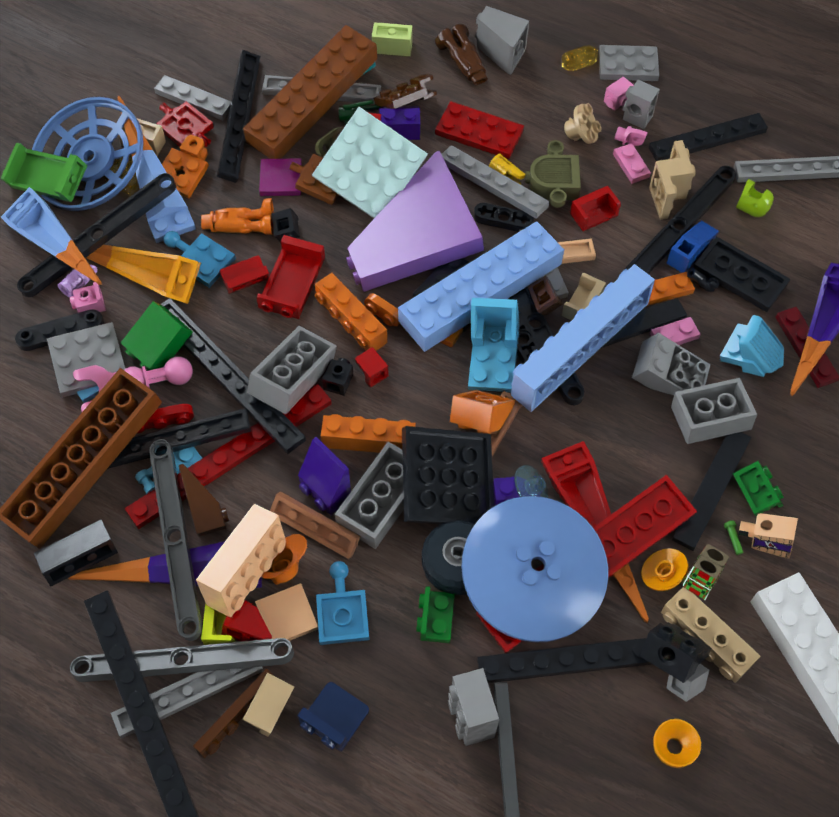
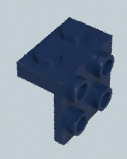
M329 682L308 710L303 707L297 716L300 727L310 735L315 733L322 738L321 742L332 750L336 748L342 752L368 715L369 707L335 683Z

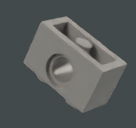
M637 80L634 86H630L626 92L625 97H627V100L622 109L625 111L623 120L645 129L653 117L660 89Z

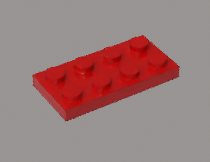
M450 101L435 129V135L494 155L501 154L506 159H510L524 131V125Z

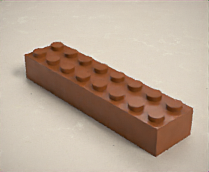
M345 25L243 128L246 143L270 159H281L377 60V44Z
M119 368L0 508V520L29 543L41 549L162 404L157 394L122 368Z

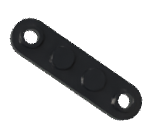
M91 309L21 329L16 334L15 341L21 350L31 351L48 346L47 338L104 324V319L98 310Z

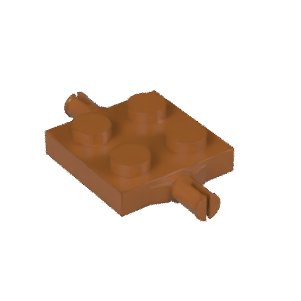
M313 153L309 162L304 166L292 162L289 170L300 174L295 184V189L333 205L336 198L340 195L312 177L313 172L323 157Z

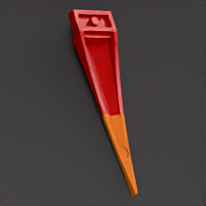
M584 441L541 458V463L551 480L552 486L565 505L577 511L592 527H595L611 515L595 461ZM627 564L613 576L644 622L648 623L647 612L630 566Z

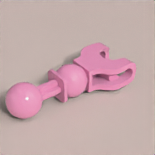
M173 357L166 362L164 367L146 371L145 366L142 369L138 367L124 369V371L149 389V384L166 380L174 385H183L191 379L193 374L191 363L183 357ZM93 365L75 370L73 377L77 381H94L98 385L100 392L116 372L111 373L103 367ZM91 401L85 402L81 406L82 412L90 404Z

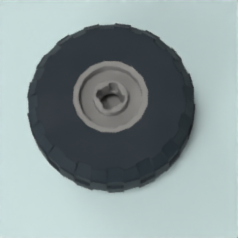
M462 520L442 523L440 526L435 527L429 536L426 537L422 549V567L428 581L438 590L451 594L455 593V595L467 594L462 578V554L466 540L475 524Z

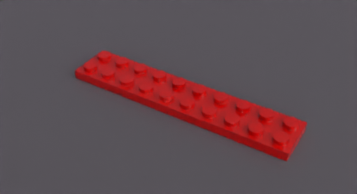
M667 475L593 527L606 553L608 578L697 513V510ZM542 564L541 566H539V567L536 568L535 570H536V571H542L543 568H544V565ZM476 612V615L505 654L523 642V640L515 639L498 631Z

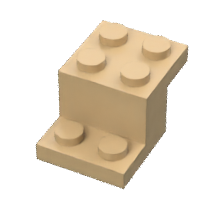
M683 140L674 141L670 159L656 161L649 189L660 220L668 219L670 211L673 209L674 200L687 198L688 191L691 189L692 179L695 177V166L690 162L689 150L685 148Z

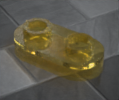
M586 45L567 51L562 55L561 66L565 70L574 71L593 65L597 61L598 50L593 46Z

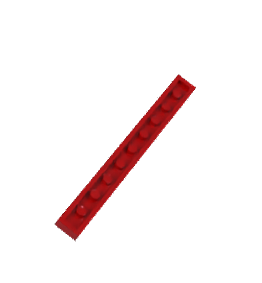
M318 384L308 390L288 413L284 415L297 427L330 406L332 401ZM257 423L251 427L252 432L238 435L187 469L205 487L273 443L274 440ZM179 473L177 476L181 500L183 501L187 498L181 473ZM155 489L124 508L138 530L159 517Z

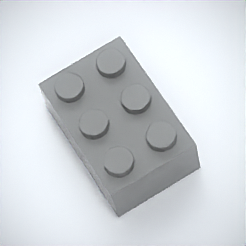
M740 378L677 391L674 394L671 409L687 444L752 430L757 417L754 406Z
M481 668L453 676L452 686H449V700L447 701L451 715L456 714L457 717L455 729L458 739H463L465 746L495 738L499 717L484 669Z

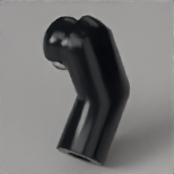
M694 268L688 271L687 277L707 292H714L719 287V282L716 278L709 279Z

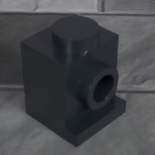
M291 208L271 214L274 236L280 243L283 235L294 238L300 237L299 218Z
M331 359L328 369L322 378L323 390L345 396L353 376V365L347 359Z

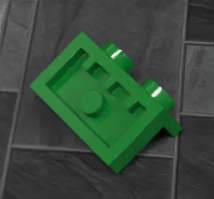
M756 461L733 473L755 516L777 505L779 508L784 506L781 502L784 496L778 485L773 487L769 480L773 476L767 465L762 467L759 461Z
M425 586V594L420 593L419 608L423 609V616L417 618L416 632H421V641L450 643L455 593L430 591L429 586Z

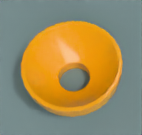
M670 719L663 722L655 731L653 747L657 757L664 764L674 768H683L691 765L698 758L701 751V739L697 730L688 722L680 719ZM674 739L681 744L682 750L680 753L673 754L668 750L667 742Z

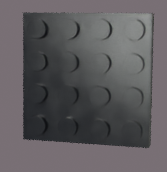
M413 426L402 428L404 522L442 524L462 520L476 524L488 510L494 507L491 434Z

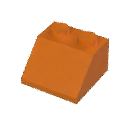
M480 390L453 395L450 422L458 424V427L462 429L473 428L477 430V433L491 434V432L501 429L515 405V400Z

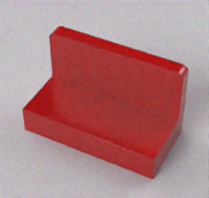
M259 255L220 269L221 277L229 294L269 279L267 266L263 265Z

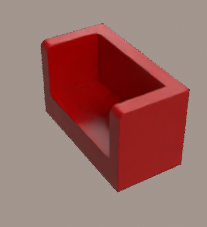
M607 185L572 201L570 214L581 230L585 231L618 216L621 202Z

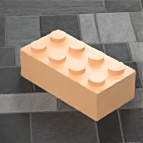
M256 504L250 508L196 579L207 606L230 618L235 611L242 607L244 599L250 591L256 588L262 574L270 569L273 559L285 548L286 539L279 515Z

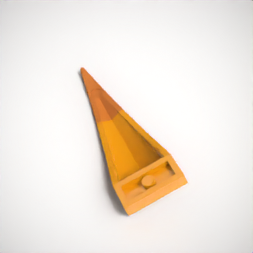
M102 245L86 257L167 298L186 304L189 302L201 265L198 261L179 255Z

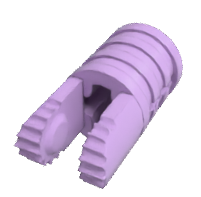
M90 264L94 272L97 273V267ZM74 269L58 284V288L64 295L70 298L74 296L73 290L83 288L91 279Z

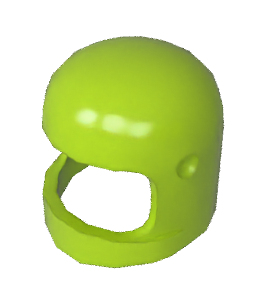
M748 179L736 208L759 218L766 215L770 210L774 196L768 189L764 193L755 190L756 182Z

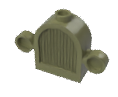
M553 140L548 143V155L535 159L530 171H525V183H529L531 191L549 200L553 207L560 208L565 205L566 200H576L579 198L581 189L579 155H563V143Z

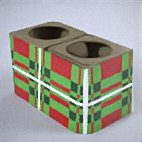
M707 544L682 581V585L687 590L707 600L706 598H708V594L711 593L719 579L729 556ZM700 564L703 565V566H705L706 568L710 569L711 571H713V572H715V573L706 572L705 570L702 569V567L700 566Z

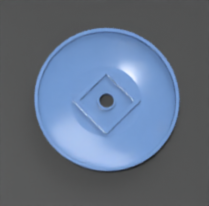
M524 496L506 500L494 506L476 522L463 549L462 578L471 603L481 617L492 627L515 639L528 642H549L573 634L595 615L606 593L608 562L598 534L577 511L553 499ZM533 559L542 561L544 565L542 571H536L532 568L531 561Z

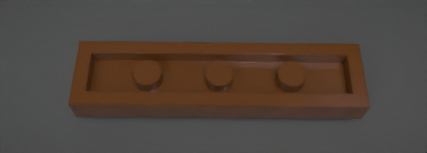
M267 668L194 744L193 747L203 758L208 754L213 755L219 749L220 741L226 735L230 736L236 731L239 726L238 722L245 716L266 674L273 675Z

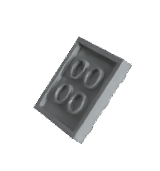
M113 322L47 338L61 397L77 394V391L98 386L94 381H77L74 379L73 372L75 370L93 365L103 367L111 373L117 372L119 368L125 369Z

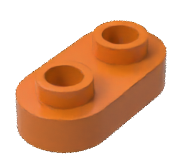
M370 293L364 300L365 307L373 315L382 318L388 326H398L400 324L398 321V309L374 293Z

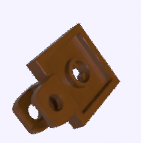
M422 74L410 79L411 85L401 83L396 85V89L381 91L379 96L373 98L375 105L396 109L415 100H426L437 95L436 90L426 89L425 87L426 82L433 80V75Z

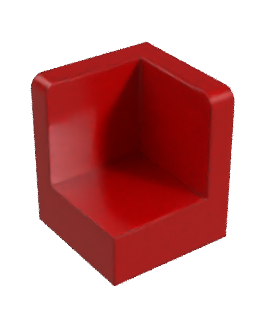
M373 347L355 358V362L365 373V382L370 388L389 377L388 365Z

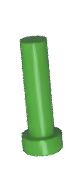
M728 521L724 523V527L728 530L735 554H743L735 529L737 526L736 522Z

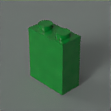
M153 301L121 341V344L127 348L125 352L134 359L138 358L141 361L139 365L141 367L145 366L146 371L164 367L166 362L175 356L193 331L166 307Z

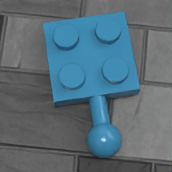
M169 231L164 235L166 246L170 248L177 247L184 252L181 255L182 257L201 263L196 280L208 288L221 276L220 269L230 266L236 259L234 253L202 233L191 245L183 242L180 235L175 231Z
M342 561L334 562L329 569L330 576L335 580L336 593L316 595L320 645L369 640L365 590L345 591V578L348 575L349 569Z

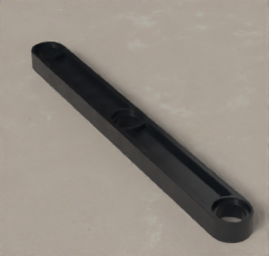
M726 165L721 166L625 269L628 270L635 264L649 274L671 251V248L681 236L689 231L733 184L736 177L735 169ZM727 173L731 176V178L725 179L721 176V174ZM680 223L684 226V229H676L673 225Z
M168 173L160 174L75 237L73 242L85 258L171 195L177 187L174 178ZM163 181H171L167 188L161 187ZM103 231V235L100 238H93L95 232ZM51 255L21 277L17 283V288L25 297H33L72 267ZM28 282H33V287L30 290L25 291V284Z
M525 287L509 299L517 300L518 312L522 315L541 349L545 341L550 336L555 335L543 314L537 311L528 287ZM531 320H538L541 325L539 327H532L529 322ZM575 372L558 387L567 404L575 406L582 402L585 391ZM576 390L580 393V396L578 398H571L568 395V391Z

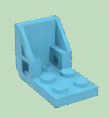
M472 298V355L468 381L469 390L503 392L504 390L511 392L519 338L517 300Z

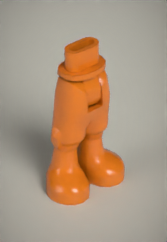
M265 198L262 206L258 209L241 207L219 209L215 213L210 211V214L201 215L202 230L211 229V232L242 234L262 232L266 235H273L271 214L274 213L272 198Z

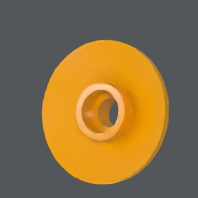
M671 548L659 550L650 555L644 562L641 570L642 580L652 590L666 591L679 585L686 577L689 568L688 560L679 550Z

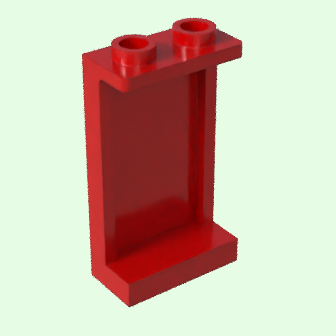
M283 235L281 240L282 250L262 294L258 293L256 299L258 308L265 312H274L286 318L299 319L325 260L324 246Z

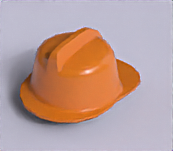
M293 534L286 537L285 548L276 555L270 569L264 572L261 577L271 579L276 585L293 579L298 572L299 560L307 549V540L304 536Z

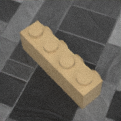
M684 587L665 604L661 611L667 623L679 626L684 632L701 639L706 645L710 646L712 649L706 660L713 662L720 668V673L734 683L761 657L694 593Z

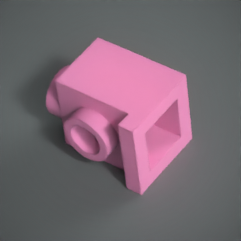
M625 77L620 78L606 88L604 102L614 111L621 106L623 107L627 100V97H625L626 92L630 86L634 85Z
M93 282L92 286L73 290L74 296L70 297L73 310L77 309L78 313L91 309L98 310L99 312L106 311L101 289L96 282Z

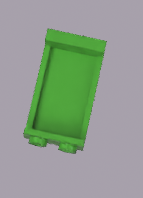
M16 143L3 170L1 179L14 189L26 191L30 187L39 195L72 202L88 165L77 155L70 154L66 158L30 150L21 143Z

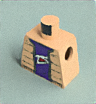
M760 513L757 514L756 524L741 521L738 535L753 538L751 548L790 559L798 518Z

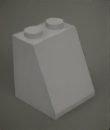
M486 6L476 19V24H478L475 34L477 48L507 74L511 75L526 50L529 20Z

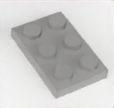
M599 45L600 79L619 80L625 77L627 80L658 81L657 47Z

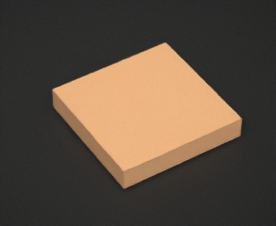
M301 583L255 601L272 635V639L285 638L291 641L318 630V624Z

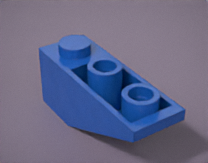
M701 220L683 234L671 248L666 264L681 273L687 272L718 235L719 231Z

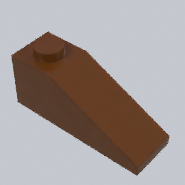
M180 464L179 469L197 535L202 536L227 529L225 522H229L226 508L221 509L219 502L184 464Z

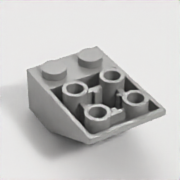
M657 333L642 341L632 378L650 389L674 395L677 391L704 386L710 364L662 334Z

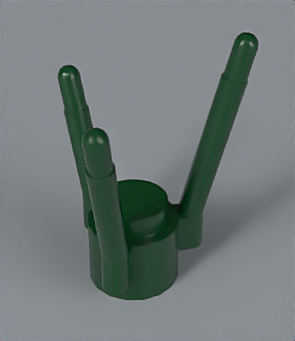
M373 100L343 104L339 106L340 122H345L346 126L358 107L366 111L380 109L381 106L370 105L373 104Z

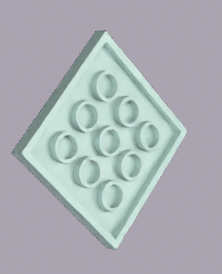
M358 107L313 172L312 177L372 218H375L399 191H403L428 153L361 107Z

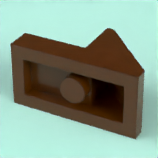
M546 275L528 287L535 307L540 314L548 315L563 305L562 300L555 293L551 281Z

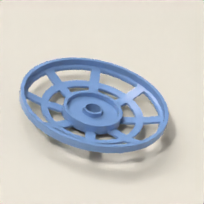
M90 97L75 101L52 116L39 132L32 147V150L42 152L53 131L62 137L53 155L61 156L66 144L71 145L67 158L70 154L77 155L88 165L81 181L86 182L85 191L77 190L75 196L83 197L81 205H65L52 197L41 196L53 206L64 210H87L106 203L115 197L132 179L142 157L143 133L136 116L125 105L110 98ZM96 107L113 108L119 110L122 114L117 123L107 119H97ZM88 109L89 120L76 125L68 132L60 126L71 115ZM128 118L132 121L137 131L138 143L129 146L127 135L122 129ZM97 126H106L112 128V131L105 138L98 134ZM89 128L88 135L78 140L73 137L80 131ZM119 134L124 149L114 151L112 142ZM136 152L128 173L123 179L119 178L127 165L129 155ZM94 154L92 160L87 161L88 157ZM123 157L116 173L111 171L110 168L113 165L114 159ZM104 175L109 179L104 185L93 189L95 180L100 179ZM113 183L116 185L113 190L103 197L90 202L92 195L106 190Z

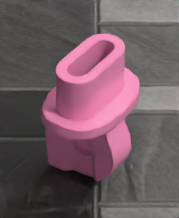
M628 126L627 129L618 127L614 140L622 141V145H625L627 142L632 143L634 146H640L643 144L647 132L634 129L631 126Z

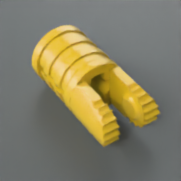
M497 154L489 164V167L520 185L522 183L518 179L525 178V173L501 154Z

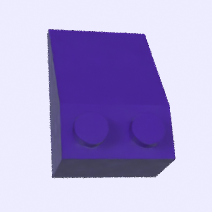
M315 437L310 444L298 474L299 488L306 496L310 494L315 499L314 503L322 512L326 510L332 515L339 509L351 492L349 468Z

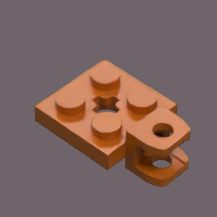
M189 135L185 138L180 146V151L172 148L162 163L165 171L174 178L179 194L190 199L209 167L205 161L208 150L204 148V140L194 135ZM183 170L185 172L184 175L180 174L177 176L178 171Z

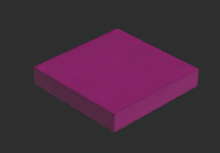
M261 159L260 196L301 195V191L295 189V184L300 174L289 170L292 162L302 166V159Z

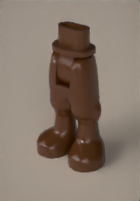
M457 24L452 28V32L449 28H446L436 37V46L440 50L449 49L451 58L459 70L467 77L468 81H472L475 86L488 80L485 74L486 69L482 65L475 45L468 39L469 30L467 26Z

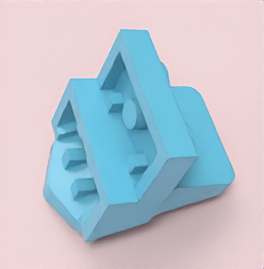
M753 315L748 325L737 324L720 354V359L722 362L742 366V371L745 373L764 377L766 373H772L783 366L784 346L760 316Z

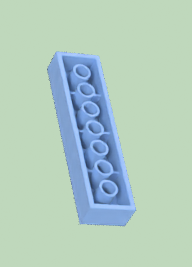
M536 221L399 306L398 321L425 352L471 323L472 298H510L560 266L564 249Z
M635 264L630 269L623 270L614 283L610 282L600 296L596 295L592 298L589 306L585 309H580L570 323H564L559 333L555 336H550L539 351L537 349L533 351L528 361L524 364H519L514 369L511 396L528 411L532 412L648 305L655 279Z

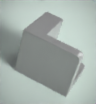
M699 664L695 673L684 683L669 674L666 688L687 702L705 689L709 669Z

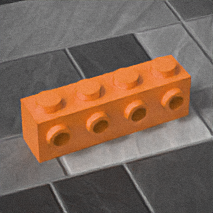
M333 273L315 283V297L317 301L329 311L334 319H337L342 324L345 331L350 333L362 348L367 351L373 347L377 351L388 343L387 329Z
M338 414L323 415L321 442L328 449L380 453L387 442L402 449V428L405 426L416 427V423H411L408 420L388 421L384 418L365 419L361 416L351 418L342 417Z

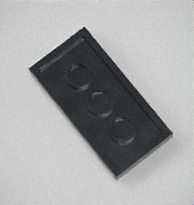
M717 236L693 267L709 279L716 278L719 285L765 312L769 311L790 282V278Z

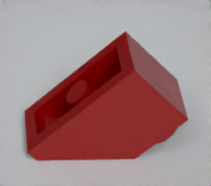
M244 600L242 607L235 611L231 618L226 616L223 623L221 635H231L233 639L241 642L272 639V635L258 608Z

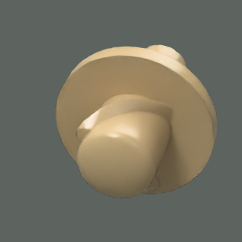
M587 103L575 107L574 118L569 117V120L564 124V130L568 138L574 141L582 138L585 143L592 144L598 139L601 125L599 121L595 120L592 106Z

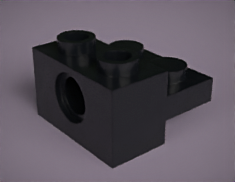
M668 622L664 625L659 623L649 631L640 657L684 683L695 673L698 665L709 656L712 648L701 639L684 632L675 624Z

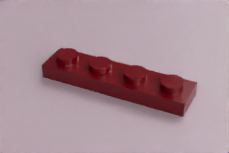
M796 306L778 312L775 318L801 359L810 328ZM824 352L809 373L817 388L839 380L838 373Z

